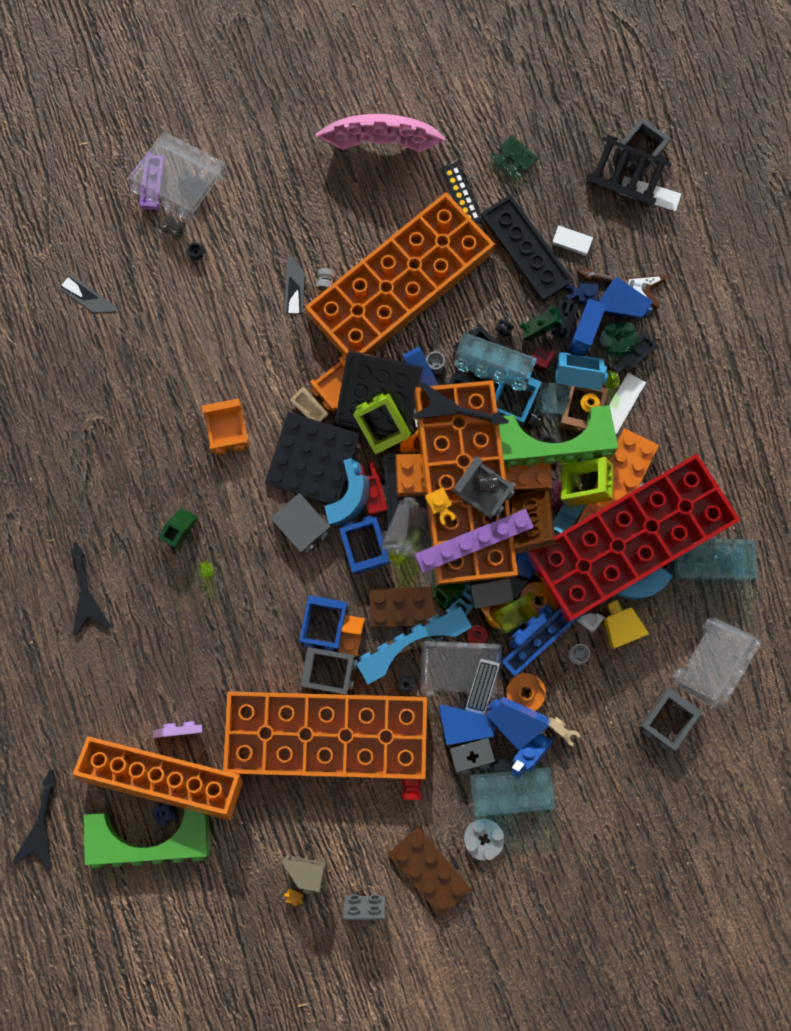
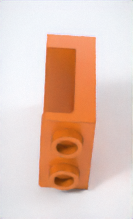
M346 354L339 358L340 362L316 381L313 379L310 381V390L316 398L319 396L323 400L322 405L328 412L331 410L333 414L337 412L347 358Z
M239 398L202 406L210 442L209 449L212 454L221 455L233 449L234 451H241L249 446L242 404Z

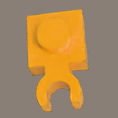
M443 487L425 496L433 515L439 512V521L442 526L446 524L444 516H449L452 521L455 520L453 512L447 509L452 504Z

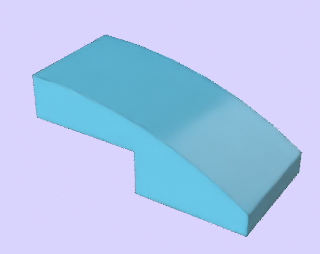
M564 503L553 521L554 533L558 535L572 527L585 505L569 508Z

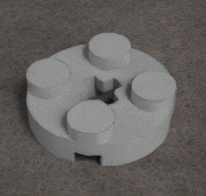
M490 819L476 820L469 824L465 830V847L470 855L478 860H492L503 849V831L497 823ZM487 834V838L490 840L489 843L481 845V840L478 839L479 836Z

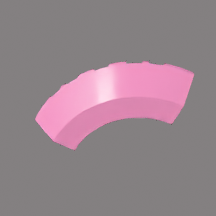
M366 114L343 118L329 124L316 133V137L342 150L362 145V141H372L373 143L381 144L400 142L399 146L421 152L445 141V137L426 123L408 117L388 114Z

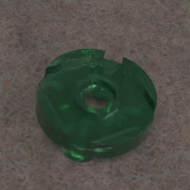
M626 322L606 324L600 336L601 347L609 355L617 357L625 356L628 354V351L634 350L639 341L635 325ZM617 337H623L620 341L616 339Z

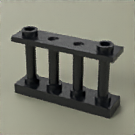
M609 134L607 138L603 136L601 140L607 143L599 163L592 174L588 172L585 180L654 206L657 199L654 198L655 194L653 192L664 166H671L670 158L659 154V157L624 145L617 142V137ZM615 145L624 150L613 177L607 180L602 178V172L612 147ZM630 152L641 155L630 183H627L625 187L619 184V179ZM649 158L658 162L647 190L641 193L636 191L638 188L636 185Z

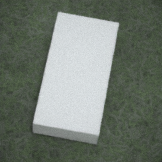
M558 225L552 244L586 256L593 237Z

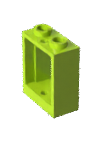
M380 394L373 398V402L369 404L364 402L356 407L357 410L353 415L375 454L409 438L411 432L390 394L385 396ZM385 404L399 431L376 441L362 415Z
M606 457L562 465V473L560 474L562 490H560V498L569 508L613 500V465ZM598 471L597 489L572 493L573 476Z

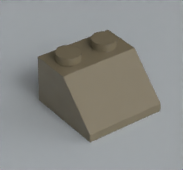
M290 855L283 859V865L298 888L303 889V893L314 895L315 892L321 890L327 862Z

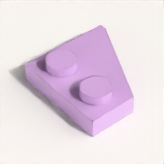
M195 721L183 722V726L176 727V723L163 724L164 728L153 730V738L202 733V724L195 725Z

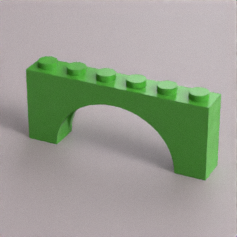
M610 405L591 407L587 414V428L578 437L563 443H545L533 439L519 427L515 415L503 416L509 422L508 424L499 425L504 467L509 469L515 468L518 465L529 467L537 463L548 465L556 461L567 463L575 459L587 461L594 457L610 458L615 455L618 449Z
M185 809L180 828L169 840L156 846H138L125 841L116 833L110 822L109 812L84 815L85 865H91V868H102L104 864L112 863V867L124 866V862H132V865H143L144 861L152 860V864L164 863V859H172V863L184 862V858H192V861L205 860V857L210 855L209 815Z

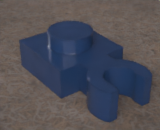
M580 283L579 288H576L574 285L566 286V291H572L573 294L566 295L565 300L566 298H572L573 300L578 298V303L586 304L588 299L598 302V284Z

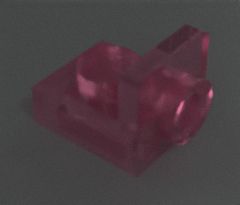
M557 479L549 491L552 508L561 509L564 504L560 498L562 482Z

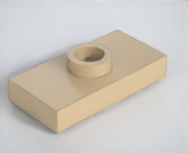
M302 387L290 399L307 418L322 422L330 414L305 387Z

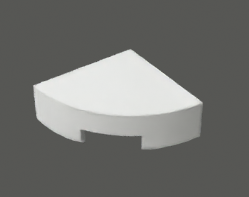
M590 613L583 615L577 621L593 633L605 617L600 614Z

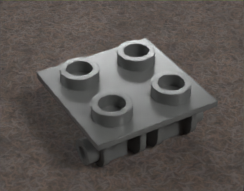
M356 894L345 896L343 920H385V896L377 894L370 896H359Z

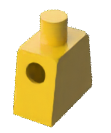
M618 600L607 604L611 616L604 618V624L611 650L649 635L632 607L622 610Z

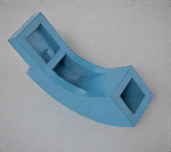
M351 458L344 460L349 483L345 496L340 501L325 506L329 525L338 526L354 519L364 508L369 496V477L363 474L360 475L362 469L359 462Z
M660 568L645 579L616 594V596L628 600L648 598L661 591L673 576L663 568Z

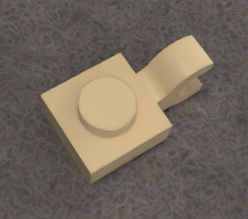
M549 718V728L561 736L568 745L573 746L574 743L570 741V736L574 734L579 738L580 734L577 731L565 729L564 726L566 724L559 718Z

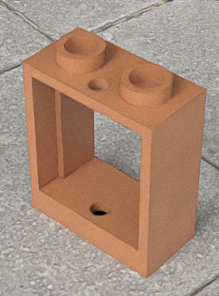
M569 385L559 428L582 433L587 428V421L567 417L573 391L578 390L600 396V406H604L608 389L604 388V386L599 391Z

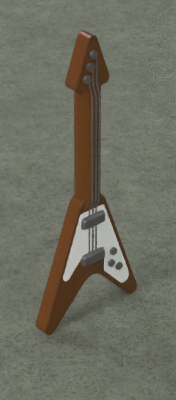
M592 268L577 270V274L588 281L595 279L611 283L615 278L614 276L594 272ZM665 275L627 279L619 278L653 301L651 306L656 309L660 307L650 288L665 281L667 278Z

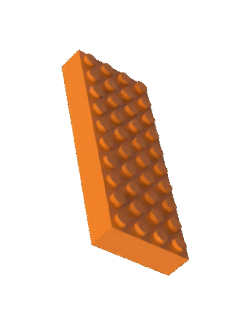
M445 192L306 305V314L342 355H347L348 350L371 355L494 253L495 243Z
M493 380L430 386L460 407L489 414L497 412ZM421 387L415 388L414 400L417 413L428 407L430 400ZM459 414L417 419L425 494L428 495L443 487L452 504L447 509L455 515L454 521L449 516H444L446 524L442 526L439 521V512L433 515L427 503L432 547L510 516L509 501L507 499L502 503L504 509L499 516L494 515L489 519L451 492L476 456L483 460V465L506 480L499 425H492V422ZM513 537L434 568L436 586L517 576L518 571Z
M227 691L223 771L234 774L425 779L427 697Z

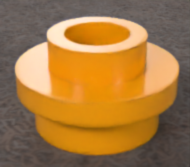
M586 394L581 399V408L589 412L591 407L600 406V400L595 394ZM592 400L594 405H589L587 401Z
M288 889V892L284 893V897L287 898L285 902L297 907V904L303 903V895L292 889Z

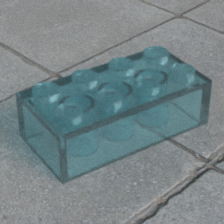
M463 333L456 351L454 366H457L459 370L464 372H474L480 378H491L497 384L505 383L514 390L526 391L537 358Z
M711 538L673 561V580L751 582L757 579L756 540Z
M551 767L534 768L529 772L525 770L519 778L511 775L512 771L469 774L473 816L555 809Z

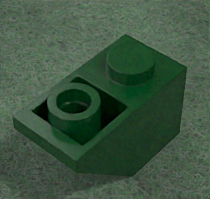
M180 508L167 521L158 538L162 542L180 550L198 517Z
M434 569L432 570V597L447 609L462 597L466 586L463 583L436 586Z

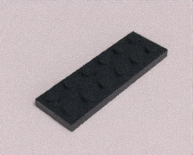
M511 194L481 213L480 216L542 302L573 283L574 280Z

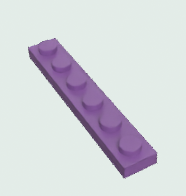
M524 509L416 553L415 558L421 572L425 573L534 527L527 510Z

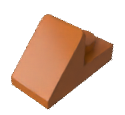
M345 615L338 653L358 657L365 618Z

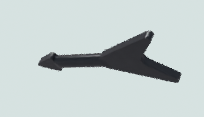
M424 382L420 383V387L430 400V405L412 416L416 420L459 414L492 422V425L508 424L509 420L497 412L489 414L460 407Z
M77 542L73 544L71 557L75 558L81 592L73 629L74 635H78L87 619L91 617L104 626L111 627L108 619L88 589L83 556L85 554Z
M50 770L42 782L44 790L37 823L33 826L13 859V864L18 863L31 852H36L46 869L52 868L45 821L52 787L56 786L54 770Z

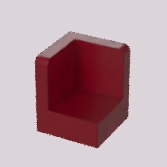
M537 347L527 366L544 374L556 350L552 349L549 352L541 347Z

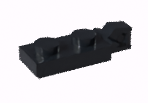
M645 332L615 360L617 365L612 368L611 373L616 377L623 370L626 373L631 371L651 354L658 345Z

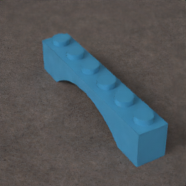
M453 605L445 610L446 614L439 617L437 614L429 618V623L423 627L420 623L410 629L412 633L406 636L402 633L393 638L395 642L387 645V643L378 646L376 648L377 652L372 655L368 652L360 656L357 666L367 684L386 675L394 657L410 643L433 635L455 637L472 628L461 606L456 607V605Z

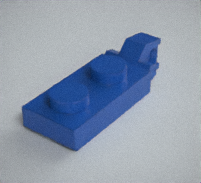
M549 604L538 610L536 618L533 616L525 623L527 627L523 631L519 629L511 636L513 640L509 644L513 649L520 646L555 613Z
M540 733L525 745L513 760L514 765L511 775L519 778L525 770L528 772L532 771L552 746L553 740Z

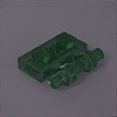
M513 135L500 145L499 150L502 152L500 156L494 152L490 157L495 161L494 164L498 168L504 169L507 172L506 175L510 178L513 177L516 181L522 176L517 172L519 169L526 173L538 161V157ZM508 158L514 163L513 166L506 162Z

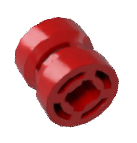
M479 625L472 626L467 632V641L472 646L482 645L487 638V632L484 627Z
M402 778V785L405 788L401 793V799L421 800V793L418 787L421 786L422 779Z

